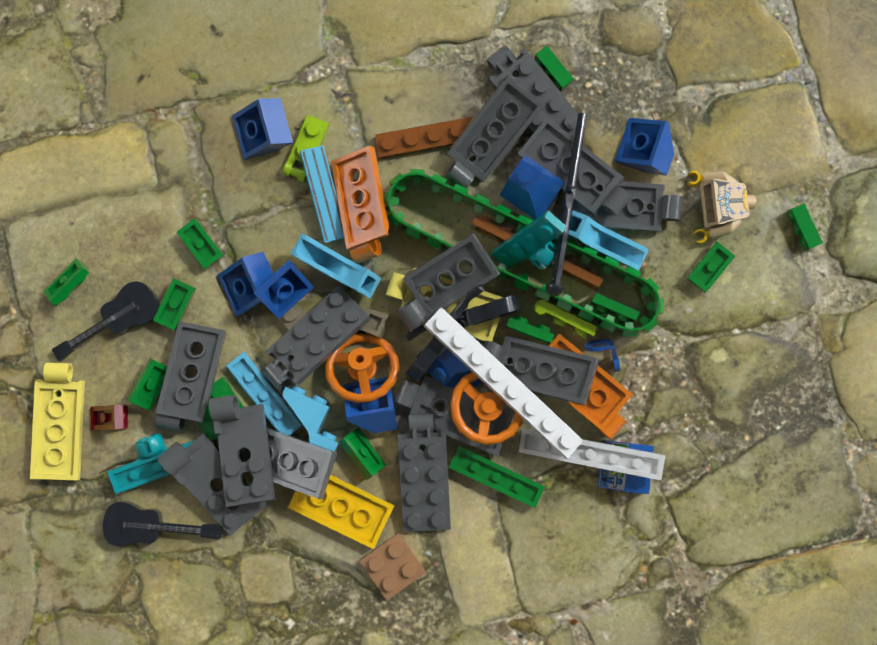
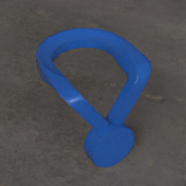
M598 339L584 344L585 350L589 352L611 349L614 371L620 372L616 348L610 339ZM610 344L605 346L593 347L596 345Z

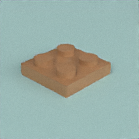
M400 533L394 535L360 560L386 600L426 573V570Z

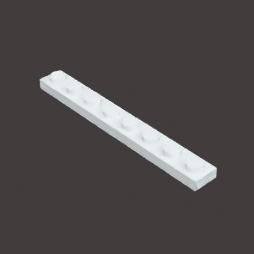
M442 307L424 325L432 335L565 459L569 458L583 442V439Z

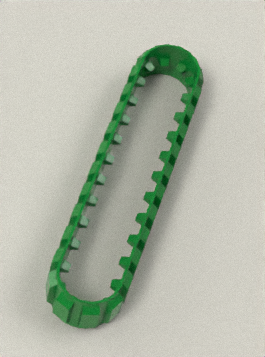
M410 169V173L405 175L399 173L389 182L390 191L384 192L386 210L390 211L387 218L396 230L403 228L406 230V236L418 242L421 238L427 240V246L439 252L442 248L447 250L453 245L443 241V235L438 232L433 236L422 231V225L417 222L413 226L404 222L405 215L401 211L395 214L392 206L399 205V198L394 197L398 190L403 192L407 189L406 184L413 182V186H421V183L432 186L431 191L447 193L453 196L452 201L458 204L460 201L474 206V211L479 214L484 211L495 216V221L500 224L505 221L516 226L517 232L533 221L521 214L517 218L511 215L512 210L500 204L496 208L489 204V199L479 194L473 197L468 194L469 189L458 184L452 187L447 184V179L435 173L431 177L425 174V170ZM556 237L555 239H553V240L551 241V242L554 243L556 246H557L558 237ZM569 237L567 239L565 255L567 252L581 257V263L587 265L591 262L603 268L602 273L607 275L612 272L624 278L623 283L631 285L633 282L642 288L640 292L644 296H649L650 302H647V310L651 311L649 318L643 316L639 319L641 327L634 328L633 322H625L623 327L614 323L615 317L609 314L604 318L593 313V307L588 304L583 308L571 302L572 297L567 294L563 298L549 295L545 288L546 284L539 287L529 282V276L523 273L518 277L506 271L507 265L500 263L497 267L500 274L495 279L504 282L506 278L514 282L512 287L524 293L529 289L535 292L533 297L546 302L550 299L556 302V307L566 312H569L571 309L577 312L576 317L588 323L592 320L598 322L597 327L608 333H612L614 330L618 331L620 337L635 338L638 335V331L644 334L648 333L658 324L657 316L663 313L664 299L659 297L657 291L660 288L651 278L646 280L640 276V271L630 266H627L625 269L618 266L619 261L609 256L604 257V259L597 256L598 251L586 245L580 248L575 245L576 241Z

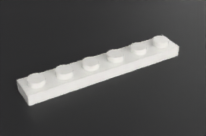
M526 428L522 429L519 447L520 453L656 480L662 479L665 455L589 440H583L570 457L565 459L535 430Z

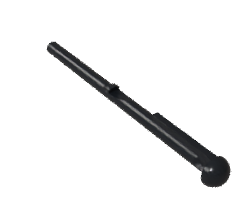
M579 113L577 118L561 222L566 225V228L558 236L551 284L545 286L547 293L551 296H559L564 291V287L560 286L587 120V115L584 113Z

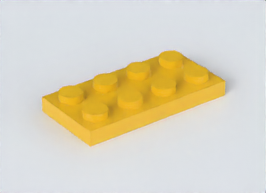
M330 475L323 499H317L295 491L288 508L374 549L395 505L334 475Z

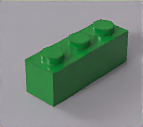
M547 45L535 54L536 63L544 69L545 74L552 79L554 85L560 91H563L573 83L574 78Z
M805 203L787 211L788 219L793 223L794 232L799 236L800 245L805 251L823 243Z

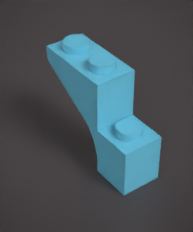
M572 210L568 233L569 238L598 251L597 254L601 257L609 256L619 261V264L626 267L630 266L639 271L649 251L646 247L603 227L589 216Z
M301 233L290 253L320 273L339 281L368 298H371L381 280V277L372 271L343 257Z
M295 385L292 388L285 387L283 397L307 429L310 443L336 452L340 444L336 441L337 436L327 431H324L323 434L319 433L331 408L326 405L328 400L314 395L313 398L304 395L306 390Z

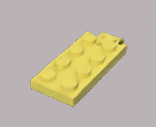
M393 272L385 295L402 300L401 306L415 298V296L403 279L405 275ZM440 276V280L444 284H451L453 280ZM424 285L421 287V293L424 296L429 297L433 295V290L430 286ZM483 291L470 301L466 309H471L504 297ZM463 298L446 307L444 310L448 314H450L452 310L455 308V306L459 303V301ZM500 317L474 326L465 327L464 329L476 339L492 342Z
M47 362L43 370L45 381L36 379L34 386L30 479L80 480L85 381L71 382L73 376L71 363ZM58 391L62 393L60 397L57 395Z

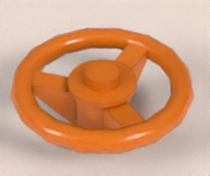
M366 333L354 334L325 362V378L332 391L342 399L355 403L372 402L386 395L395 385L400 371L399 357L393 346L383 338L379 339ZM358 342H369L379 346L371 349L356 348L349 353H340L345 347ZM387 355L390 360L388 378L380 388L371 392L369 380L376 373V362ZM334 364L348 367L349 375L354 380L359 381L361 394L349 392L339 385L334 373Z
M471 372L462 377L453 389L450 400L451 418L458 431L470 441L483 445L500 444L514 436L524 420L516 413L513 422L507 429L499 434L488 435L490 421L497 419L501 415L503 407L507 404L493 392L480 393L471 383L479 378ZM463 392L474 403V413L479 417L478 433H475L466 426L461 417L459 404Z

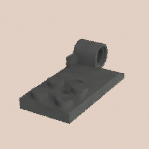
M179 321L156 409L155 425L157 428L181 432L185 420L204 422L226 336L225 330ZM195 344L203 345V351L199 355H192L191 348ZM191 366L197 367V375L193 378H187L185 375L186 369Z
M236 395L211 398L209 400V411L214 423V432L218 435L226 507L275 500L264 404L239 408ZM247 448L250 450L251 457L248 461L242 462L239 454L241 450ZM247 472L252 473L254 477L253 483L249 486H245L242 482V477Z
M205 433L201 434L186 448L179 442H175L157 458L162 467L170 475L174 476L181 485L184 484L230 536L267 505V502L264 501L239 505L235 508L226 507L224 487L221 490H214L210 485L212 479L219 478L223 481L219 448ZM243 476V484L245 486L251 485Z

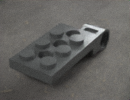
M472 233L404 276L403 279L415 298L405 303L396 312L408 330L412 331L428 321L441 307L445 309L466 296L477 285H484L497 277L500 272L475 234ZM464 260L469 261L473 266L472 271H462L460 262ZM442 273L450 274L453 282L451 284L442 283L440 275ZM424 285L430 286L433 290V295L429 297L424 296L421 293V287Z

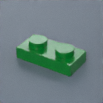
M196 218L176 232L205 270L224 257V254Z
M717 241L686 279L703 293H706L735 258V255Z
M75 258L43 292L48 300L57 307L60 302L69 297L70 292L77 285L85 281L90 272L79 259Z
M173 278L153 321L176 331L179 321L181 322L196 288Z
M598 293L593 295L590 304L594 305V310L603 314H607V312L616 315L615 319L623 323L636 321L640 313Z
M515 315V318L510 317L505 328L551 344L554 334L550 333L551 328L541 324H537L534 327L527 324L528 319Z
M149 358L127 400L150 411L162 390L167 366Z
M359 428L339 441L340 445L367 480L386 466L385 462Z

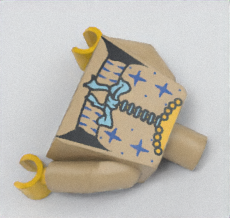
M693 170L687 175L688 177L695 176L697 178L695 182H687L689 187H696L699 182H703L700 184L705 228H709V230L698 229L694 231V233L702 232L704 235L703 240L696 241V243H703L708 237L714 239L731 234L741 225L742 219L749 216V209L756 207V197L754 195H747L746 185L738 183L736 179L723 171L704 172L703 175H700L697 171Z

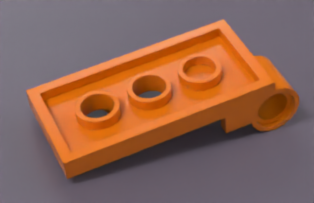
M369 145L331 161L346 249L349 250L351 257L357 263L381 255L382 248L379 238L387 236L389 229L375 149ZM356 171H359V179L356 182H354L353 176L355 175ZM363 192V201L360 204H358L357 198L359 197V194Z
M560 334L549 345L550 347L585 355ZM598 366L586 406L571 402L567 403L582 414L601 433L612 440L627 422L618 412L633 394Z

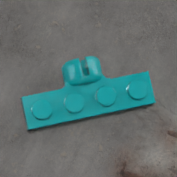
M547 211L495 247L491 255L499 263L507 265L508 269L525 258L530 259V262L537 268L545 269L555 259L554 255L557 246L551 241L564 232L566 225Z
M152 434L148 439L147 437L139 439L134 445L138 459L107 472L115 494L170 475L157 459L168 449L161 434ZM194 440L189 441V442H186V443H183V444H181V445H182L184 448H186V447L189 446Z

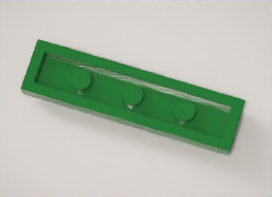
M458 446L449 465V468L533 508H536L545 486L461 446Z

